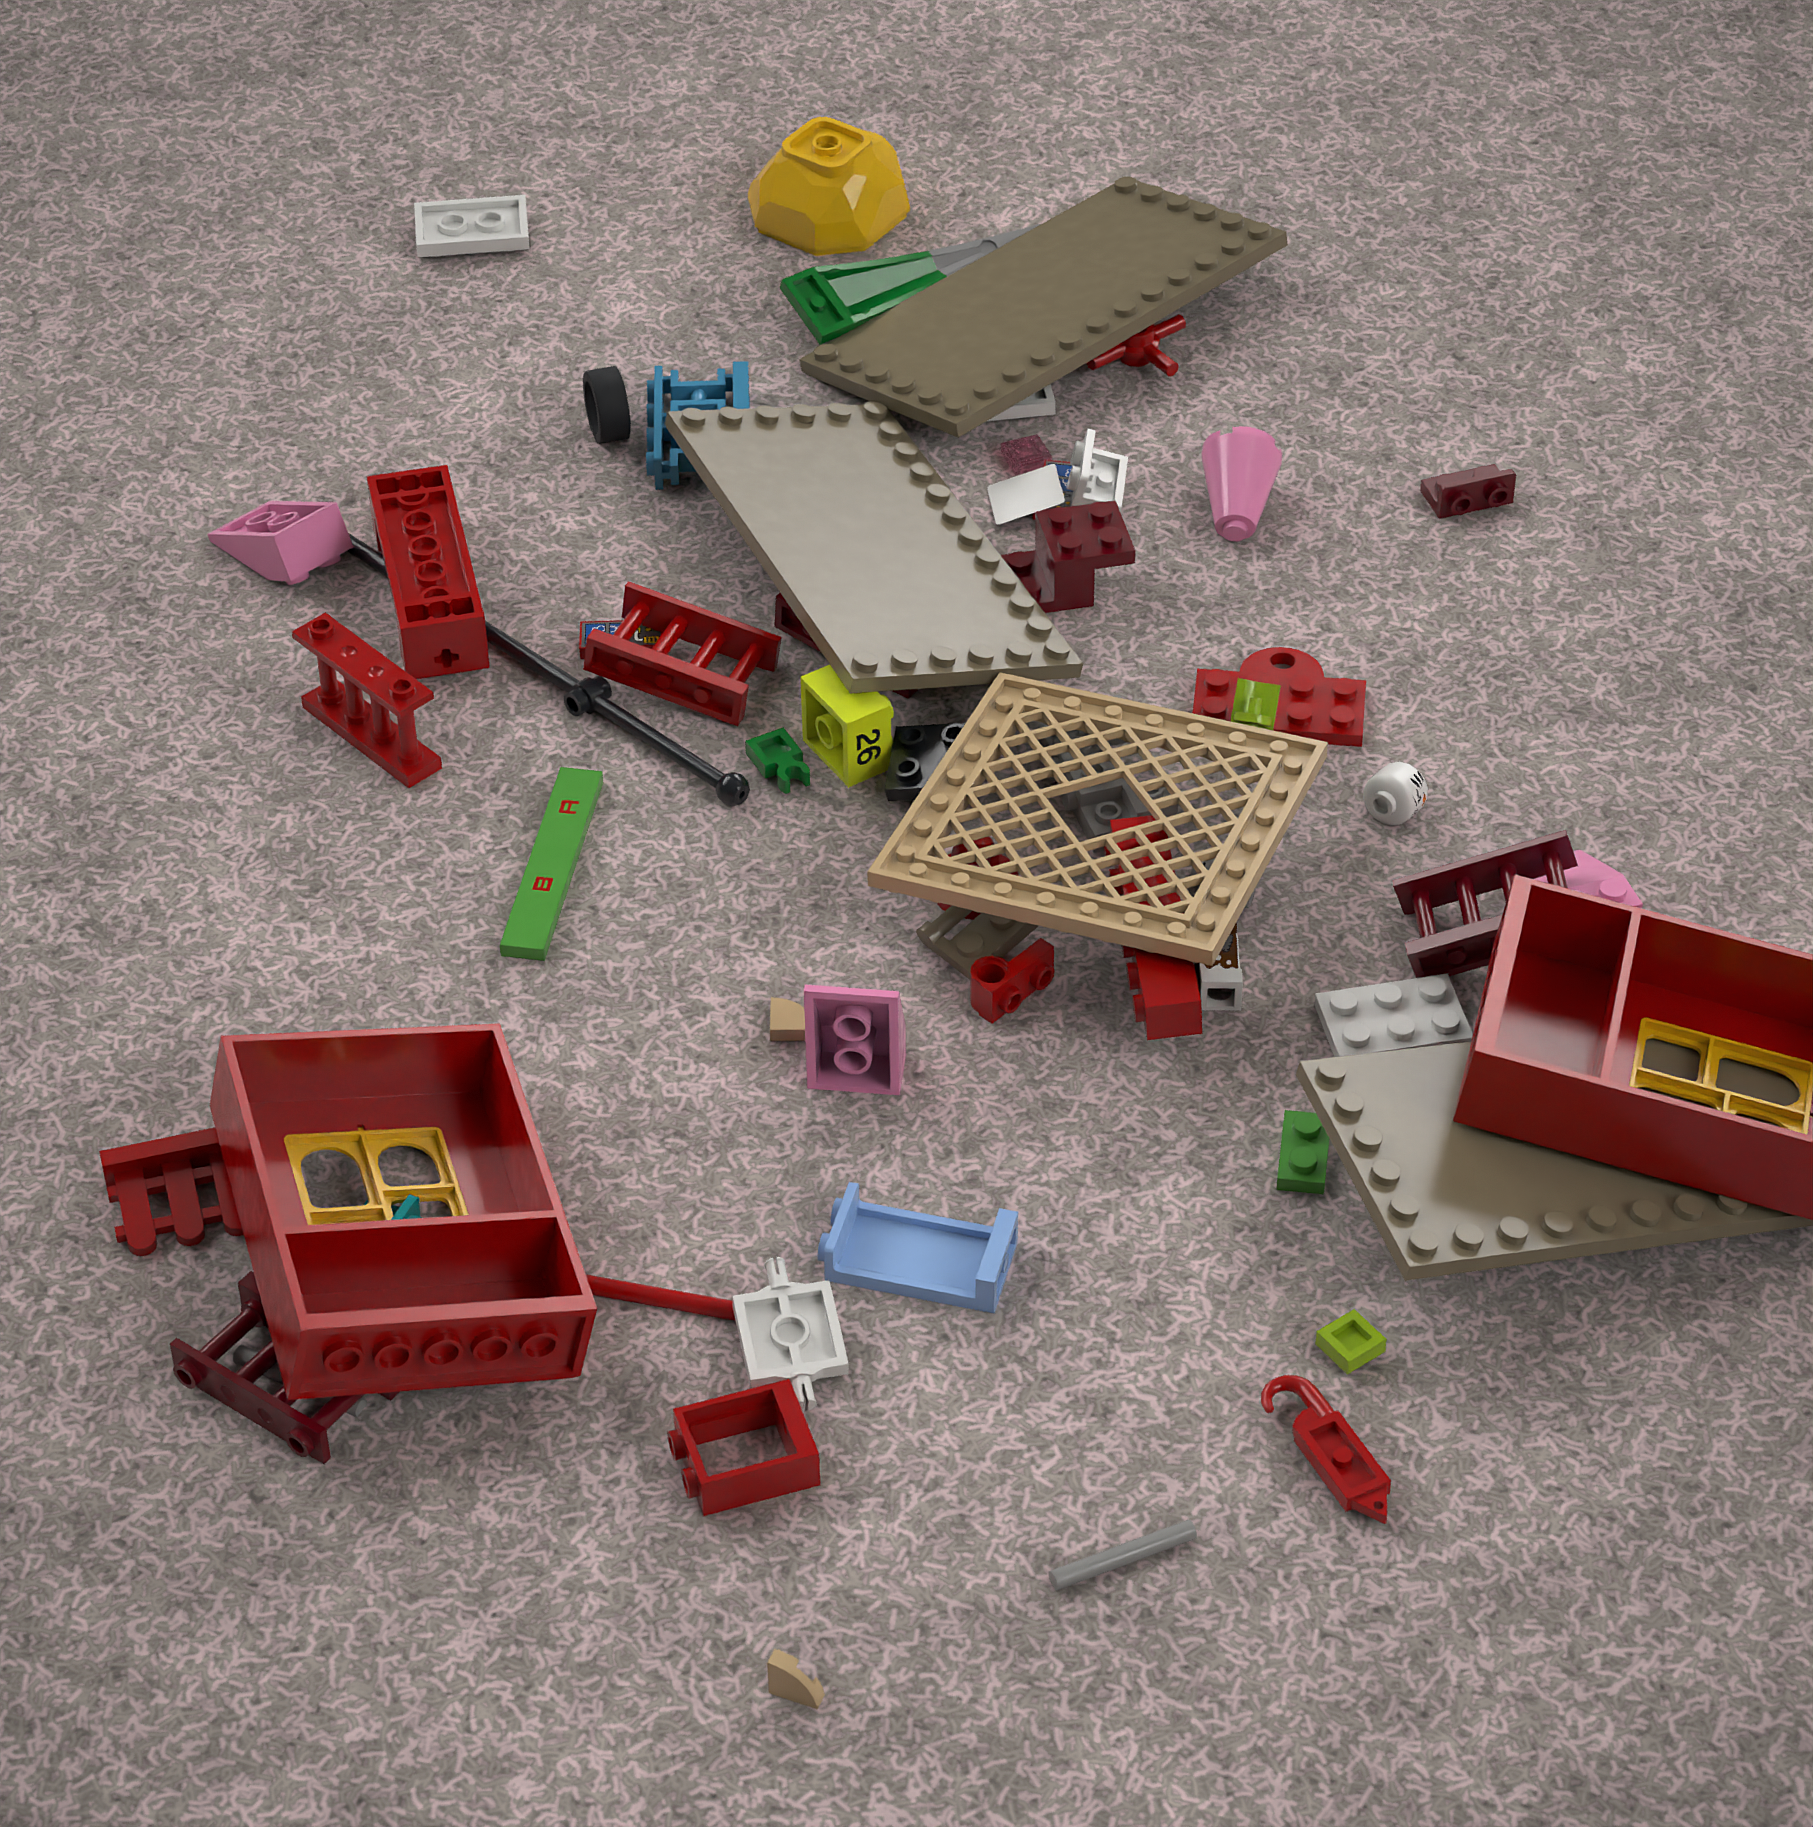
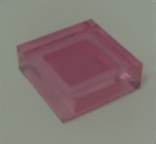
M1038 434L1001 443V454L1015 475L1042 468L1045 460H1052L1051 454Z

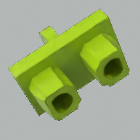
M1238 678L1231 722L1273 730L1281 685Z

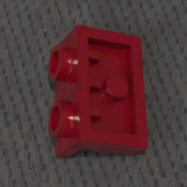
M1495 464L1478 466L1473 469L1422 479L1420 491L1437 517L1442 519L1513 503L1516 474L1513 469L1500 471Z

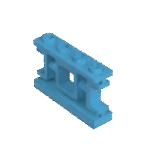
M748 361L733 362V374H725V368L717 369V380L679 381L678 370H671L670 376H663V367L654 366V380H647V426L650 428H646L647 451L654 452H646L647 476H655V490H663L664 479H671V485H679V472H697L665 426L667 413H664V394H671L670 411H683L686 408L720 410L722 407H726V392H733L734 408L749 409ZM664 441H671L670 461H664Z

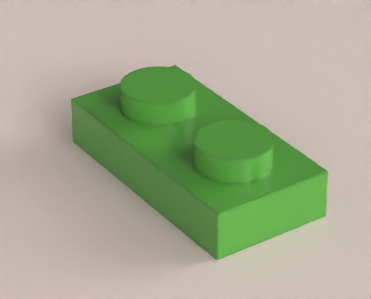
M1284 1111L1276 1190L1324 1195L1330 1138L1316 1113Z

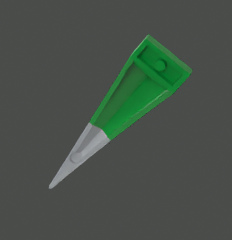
M1041 224L929 251L868 261L814 266L782 279L779 289L819 345L866 323Z

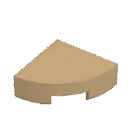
M771 997L770 1041H805L803 1006L791 1000Z
M774 1649L767 1662L769 1693L818 1709L825 1696L820 1681L817 1677L811 1681L796 1667L799 1662L797 1658L779 1649Z

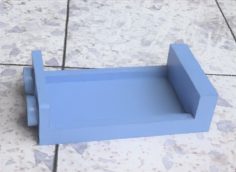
M849 1182L843 1198L837 1197L834 1201L831 1212L832 1229L830 1233L823 1232L818 1246L817 1258L818 1261L824 1262L825 1281L829 1280L830 1282L995 1313L1018 1244V1212L999 1208L994 1225H982L863 1202L859 1198V1183Z

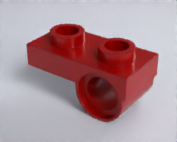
M1040 938L1009 962L997 956H985L977 959L970 969V1003L973 1009L979 1013V1016L993 1024L1004 1014L1015 1012L1022 1001L1033 992L1045 989L1051 983L1055 973L1054 946Z

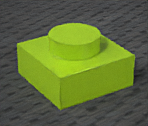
M1353 1309L1317 1330L1315 1344L1348 1375L1383 1354L1386 1350L1387 1339Z

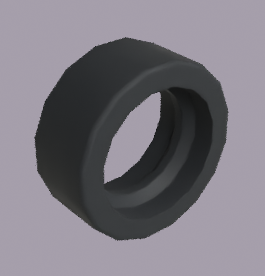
M617 366L584 371V402L590 429L595 441L598 444L629 439L631 433L630 409L625 385Z

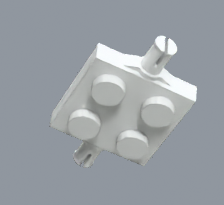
M776 1257L775 1269L774 1260L770 1258L764 1263L769 1286L757 1292L732 1296L733 1311L750 1389L790 1379L802 1411H805V1400L809 1411L817 1405L811 1382L821 1378L846 1375L849 1370L830 1281L808 1284L789 1282L785 1260L781 1257Z

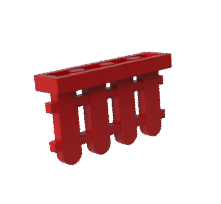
M215 1127L99 1151L109 1203H120L124 1225L114 1227L117 1243L127 1241L129 1251L132 1254L146 1256L153 1253L157 1248L156 1235L174 1231L180 1244L184 1246L197 1245L205 1237L204 1225L223 1221L224 1229L229 1235H244ZM214 1182L219 1205L200 1209L195 1185ZM167 1192L172 1215L152 1219L148 1195Z

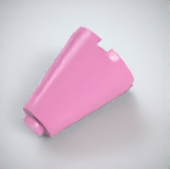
M1238 426L1232 428V433L1220 435V430L1212 433L1205 440L1202 447V463L1215 530L1220 536L1235 542L1247 539L1254 534L1282 464L1281 448L1278 450L1275 446V439L1270 434L1256 428Z

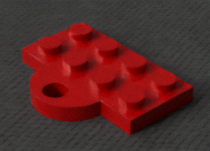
M1287 647L1266 648L1251 654L1241 664L1240 671L1197 668L1193 714L1231 722L1238 678L1281 685L1273 731L1328 742V745L1362 747L1366 680L1324 677L1323 669L1315 658L1303 651ZM1287 664L1291 667L1287 669H1280L1274 667V665Z

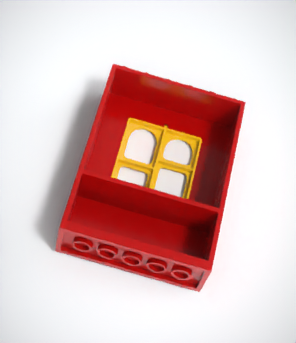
M1514 874L1491 952L1453 1121L1813 1220V954ZM1654 1038L1688 1047L1699 1052L1700 1062L1697 1080L1694 1082L1643 1068L1642 1060L1646 1040ZM1728 1058L1785 1075L1799 1089L1800 1097L1798 1101L1791 1105L1783 1106L1717 1088L1716 1080L1720 1059ZM1639 1088H1650L1653 1090L1705 1103L1712 1106L1714 1109L1690 1103L1687 1101L1679 1100L1676 1098L1668 1097L1665 1095L1657 1094L1654 1092L1646 1091ZM1737 1114H1745L1767 1120L1778 1126L1738 1116Z
M500 1023L220 1036L209 1106L288 1400L569 1379L581 1376L597 1306ZM412 1146L420 1149L434 1161L440 1182L428 1185L389 1186L382 1179L378 1158L383 1151L390 1147ZM320 1150H334L346 1154L355 1161L359 1168L369 1201L368 1204L317 1208L313 1206L310 1202L301 1171V1162L304 1157ZM411 1194L419 1197V1202L442 1201L446 1203L451 1216L391 1220L394 1216L391 1206L403 1203L408 1195Z

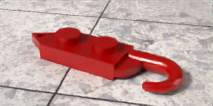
M1283 1375L1268 1382L1261 1392V1404L1265 1412L1272 1413L1274 1411L1272 1399L1275 1394L1283 1391L1297 1394L1306 1405L1307 1409L1303 1410L1295 1418L1292 1426L1294 1442L1345 1512L1354 1509L1386 1524L1388 1514L1387 1495L1390 1494L1391 1480L1339 1410L1334 1411L1319 1389L1306 1378L1297 1375Z

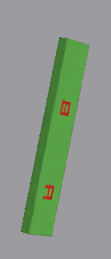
M560 767L500 942L501 956L545 961L604 783L603 771Z

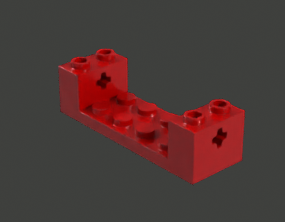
M448 465L367 476L372 525L378 552L383 554L395 608L404 671L415 679L490 668L485 616Z

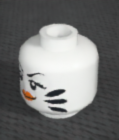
M1400 761L1389 763L1367 781L1363 789V800L1368 812L1379 822L1391 826L1403 824L1423 808L1428 798V787L1422 774L1412 765Z

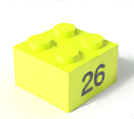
M830 664L801 676L803 741L848 788L888 771L893 745L891 718L894 716V711L887 696L880 694L878 691L849 693Z

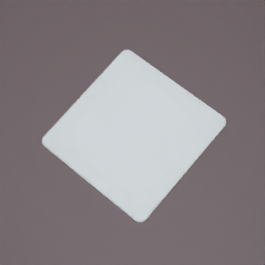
M1055 464L991 484L987 489L997 525L1065 502Z

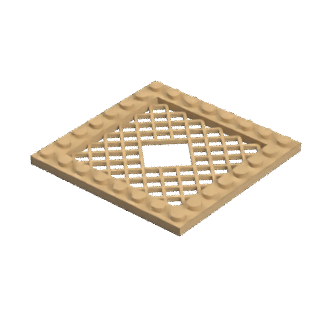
M999 672L867 871L868 886L1213 966L1326 760L1328 742ZM1037 721L1048 726L1030 731L1025 723ZM1017 730L1021 733L1014 735ZM1079 730L1089 735L1071 740L1066 732ZM1056 735L1061 743L1042 747L1038 740ZM1121 739L1131 744L1112 748L1107 741ZM1028 743L1033 749L1029 752L1014 755L1010 747ZM1097 744L1102 752L1084 756L1079 749ZM1158 747L1172 753L1154 758L1149 750ZM1069 752L1074 758L1070 761L1055 764L1051 756ZM1138 753L1144 761L1125 765L1120 758ZM1001 754H1002V755L1004 756V758L998 760L999 757H1000ZM1199 756L1214 762L1196 767L1190 759ZM1041 760L1045 768L1027 772L1022 764ZM1110 761L1115 769L1097 773L1092 765ZM1180 762L1186 770L1167 774L1162 767ZM1241 765L1256 771L1238 776L1232 768ZM1012 767L1017 775L998 780L993 772ZM1082 769L1087 777L1068 781L1063 773ZM1152 770L1157 778L1139 783L1134 774ZM1222 771L1227 779L1210 784L1204 776ZM1054 777L1058 785L1040 789L1035 781ZM1124 778L1155 818V821L1079 842L1048 798ZM986 779L988 783L982 785V783ZM1194 779L1199 786L1181 792L1176 783ZM1258 782L1253 792L1246 786L1247 784ZM1025 785L1030 792L1011 797L1006 789ZM1165 787L1171 794L1152 800L1147 792ZM1236 788L1241 796L1223 801L1218 793ZM996 792L1001 800L982 805L977 797ZM1207 796L1213 804L1195 809L1189 801ZM1038 802L1043 809L1024 815L1019 806ZM970 804L972 809L966 810V808ZM1179 804L1184 812L1166 817L1160 809ZM1244 807L1238 818L1231 811ZM1009 810L1014 817L995 823L990 815ZM1221 813L1227 822L1209 827L1202 818ZM980 818L985 826L966 831L961 823ZM1051 819L1056 827L1037 832L1031 824ZM1193 822L1198 828L1196 831L1180 835L1174 826ZM1021 827L1027 835L1008 841L1002 832ZM954 830L956 834L950 835L951 831ZM1164 830L1169 838L1151 843L1145 835ZM1229 833L1224 844H1222L1217 836ZM992 835L998 844L978 849L973 840ZM1064 837L1069 845L1050 850L1045 842ZM1135 838L1140 847L1121 851L1116 843ZM1206 839L1213 848L1194 853L1188 844ZM964 844L969 851L949 857L944 849ZM1035 845L1040 853L1020 858L1015 850ZM1106 846L1112 855L1093 860L1087 851ZM1177 847L1183 856L1165 861L1159 852ZM1003 853L1010 859V862L993 867L986 860V858ZM1077 854L1083 863L1063 868L1058 859ZM1149 856L1154 863L1150 866L1135 869L1130 861ZM1215 858L1210 869L1207 870L1202 862ZM976 861L979 867L968 865V863ZM1048 863L1053 871L1033 876L1028 868ZM1119 864L1125 873L1106 878L1100 869ZM1191 865L1197 872L1196 875L1178 879L1173 870ZM1018 871L1021 876H1016L1009 873ZM1090 872L1096 881L1076 886L1071 877ZM1163 874L1168 883L1149 887L1143 879ZM1057 881H1061L1064 886H1060V885H1056V884H1051V883H1054V882H1057ZM1133 882L1139 891L1120 896L1114 887ZM1200 885L1194 897H1192L1187 888ZM1100 891H1104L1107 896L1099 895V894H1095V893H1096V892H1100ZM1176 892L1183 900L1163 906L1157 897ZM1147 900L1150 906L1139 904V902Z

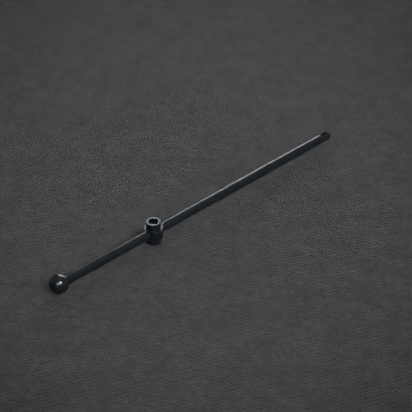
M349 533L353 548L347 551L387 576L383 554ZM485 620L487 641L567 692L564 695V704L573 716H579L585 712L588 714L595 711L716 788L717 797L723 804L737 806L747 799L750 787L748 780L742 774L736 772L724 774L609 700L612 696V689L604 677H587L579 681Z

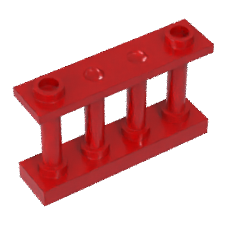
M628 581L625 585L621 616L624 620L613 635L593 628L586 640L583 670L739 726L745 716L749 685L745 684L755 667L772 672L776 670L782 637ZM640 625L662 632L651 649L629 641ZM679 639L701 647L690 663L668 655ZM717 653L739 660L729 677L706 669Z
M326 612L292 631V638L317 656L320 686L301 696L302 707L407 788H411L442 769L441 757L417 740L414 710L434 699L433 691ZM336 671L343 675L344 684L337 680ZM362 690L370 696L371 704L363 699ZM389 711L397 716L398 725L390 719Z

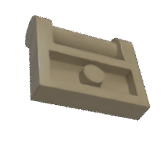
M951 906L932 923L929 921L925 922L916 930V933L923 944L970 980L971 965L977 959L985 956L1003 958L1034 931L1038 925L981 913L949 941L944 935L973 911Z

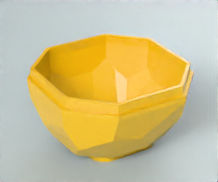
M829 117L813 118L788 136L782 142V147L750 183L747 193L754 225L758 229V233L815 256L865 251L904 220L910 211L902 172L896 151L892 145L877 133L862 130Z

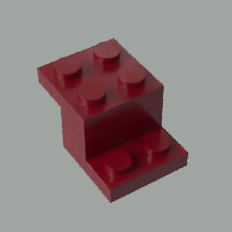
M1116 500L1036 511L1035 550L1017 551L1001 555V557L1044 613L1094 606L1095 569L1135 564L1136 550Z

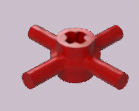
M1178 314L1156 325L1152 324L1087 362V365L1091 370H1096L1117 359L1125 365L1133 367L1152 363L1167 376H1174L1179 369V365L1159 350V341L1184 329L1186 321L1182 315Z

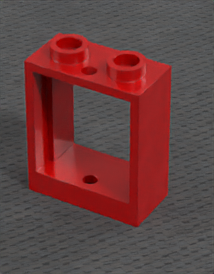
M790 1379L673 1409L674 1430L667 1431L669 1448L674 1461L683 1460L685 1468L681 1469V1476L688 1499L697 1498L703 1516L821 1485L819 1452ZM776 1425L787 1456L711 1476L707 1475L696 1445Z

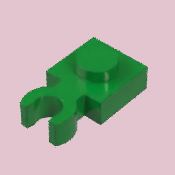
M784 727L745 741L746 755L765 779L777 775V784L781 792L785 794L790 793V779H799L805 786L810 785V769L803 762V751Z

